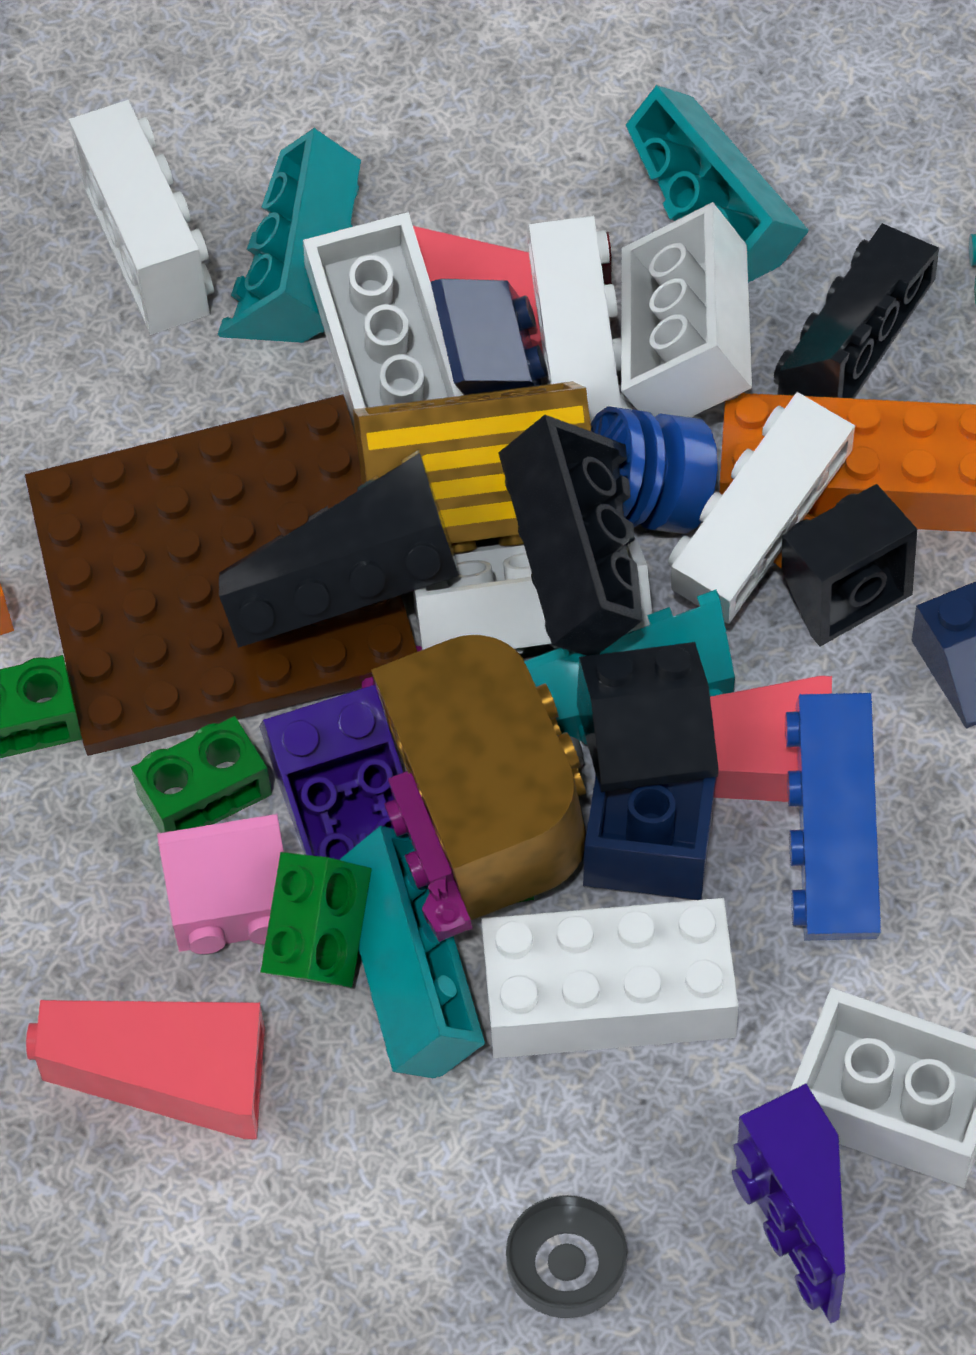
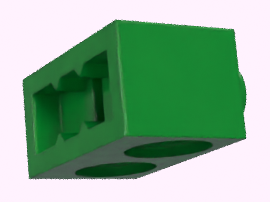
M63 655L51 658H33L23 664L0 669V758L82 740ZM51 698L46 702L37 703L40 699Z
M236 716L219 724H208L199 729L193 737L168 749L155 750L145 756L140 763L131 767L137 795L160 833L215 824L272 795L267 766ZM224 762L235 763L227 768L216 767L217 765ZM170 788H183L181 791L174 794L164 793L166 790Z
M280 852L260 972L301 981L352 988L372 868L329 857Z

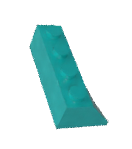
M656 85L625 124L651 180L657 181L666 199L662 204L669 219L676 221L713 202L747 244L748 283L780 267L810 231L693 96Z
M315 128L280 151L261 206L269 214L258 225L256 231L252 232L246 250L254 254V258L246 277L242 275L236 278L231 297L238 300V304L233 318L225 317L222 319L217 334L221 338L303 343L318 333L325 332L304 264L303 240L352 227L351 219L354 201L359 192L358 177L361 159Z
M717 589L697 596L700 606L673 616L670 607L647 615L650 625L625 634L600 653L605 654L695 642L708 682L710 697L734 692L735 675ZM558 648L524 661L535 686L537 687L545 683L548 686L557 708L559 717L556 718L561 733L568 732L570 737H574L579 742L582 741V743L587 744L577 708L579 657L585 655L579 653L570 655L569 650Z

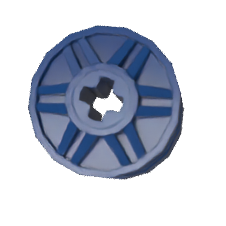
M607 406L598 412L590 424L591 432L626 444L627 460L619 465L620 476L622 475L629 480L631 495L623 503L624 518L631 521L634 527L641 524L643 528L657 531L687 534L697 528L701 522L700 515L715 492L718 471L716 443L712 430L704 420L662 413L654 417L651 412Z

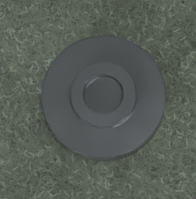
M561 1195L543 1199L525 1210L510 1230L506 1244L508 1276L518 1296L527 1305L540 1313L557 1318H577L591 1314L609 1303L617 1294L624 1281L627 1269V1244L623 1230L615 1217L607 1209L590 1199L572 1195ZM559 1234H575L591 1243L598 1256V1269L593 1279L587 1285L573 1291H560L548 1286L539 1277L535 1266L536 1255L542 1244L551 1237ZM573 1244L556 1246L548 1257V1268L551 1274L559 1280L571 1281L577 1279L582 1275L586 1267V1258L583 1251Z

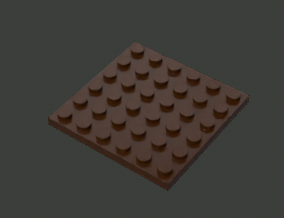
M344 394L25 474L79 727L87 756L199 730L208 724H219L233 716H236L238 720L362 688V681L373 677L372 669L417 652L401 595L239 648L219 598V572L279 535L286 536L308 522V517L326 506L328 508L333 507L357 492V487L362 485L357 440Z

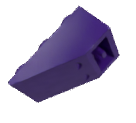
M375 685L270 717L261 722L259 727L270 762L304 855L329 857L339 860L379 826L393 829L384 803L394 800L388 778L403 773V769Z
M804 1084L739 1116L738 1141L733 1145L736 1155V1169L732 1170V1177L743 1200L748 1205L757 1202L766 1216L767 1221L763 1222V1228L773 1250L779 1257L789 1254L798 1269L799 1274L795 1275V1281L807 1306L811 1310L821 1307L828 1321L832 1324L839 1320L846 1273L839 1135L808 1085Z

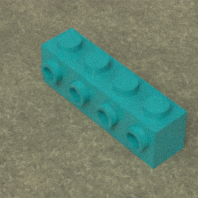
M379 826L339 859L372 868L359 952L392 1071L427 1078H437L446 1074L483 1046L485 1041L454 936L438 941L424 918L422 908L429 895L428 885L417 889L408 867L405 854L414 851L408 834L396 837L392 828Z

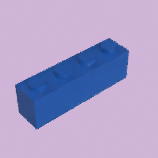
M871 693L799 694L795 705L796 712L785 713L786 747H797L798 770L787 772L788 806H799L800 830H790L789 832L790 865L801 866L802 890H792L791 893L793 926H803L804 941L877 939L881 933L872 695Z

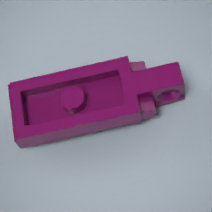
M406 771L388 778L394 800L384 803L386 812L396 837L408 834L414 851L405 854V858L417 889L428 885L429 895L422 908L425 920L438 941H443L446 938L473 929L453 873L412 773Z

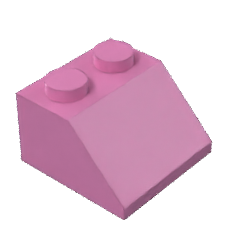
M272 814L158 833V844L169 907L179 952L191 950L197 954H211L221 950L225 944L247 940L256 944H265L280 852H284L278 815Z

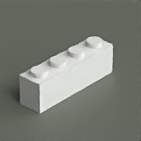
M594 216L529 224L526 238L542 350L548 371V377H546L547 384L573 381L586 387L590 424L596 414L607 406L632 410L631 402L619 391L617 371H621V338L612 339L609 322L610 317H617L616 294L613 284L604 285L601 266L603 263L610 262L606 231H596Z
M796 392L786 408L780 405L777 406L763 427L762 435L765 437L755 451L747 448L737 460L731 473V478L734 480L724 494L715 492L704 506L700 515L702 524L692 538L687 535L683 536L673 549L668 560V565L671 566V590L700 606L697 596L717 589L724 622L729 624L782 550V535L788 533L795 524L805 518L851 453L855 425Z

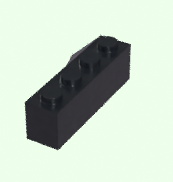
M883 223L870 241L863 239L854 252L851 268L845 277L837 276L832 282L823 309L819 314L813 312L807 318L802 328L798 345L793 351L787 349L780 357L774 371V379L778 381V395L794 396L798 392L804 396L855 399L935 281L939 247Z
M543 415L498 452L505 475V486L512 500L518 522V533L524 543L532 572L531 579L537 590L545 619V630L551 640V644L585 656L597 655L643 621L637 563L627 554V545L635 540L633 523L624 518L623 503L631 497L629 480L622 475L620 476L619 465L627 460L626 444L551 416Z
M419 450L401 460V465L380 478L375 476L357 487V492L331 508L326 506L308 517V522L286 536L279 535L219 572V598L238 648L459 576L455 553Z

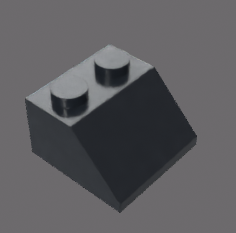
M878 484L859 494L847 495L832 509L812 520L806 519L798 522L788 533L782 535L781 570L807 629L819 647L913 595L918 529Z
M695 642L579 657L577 708L601 792L718 777V761L709 686Z

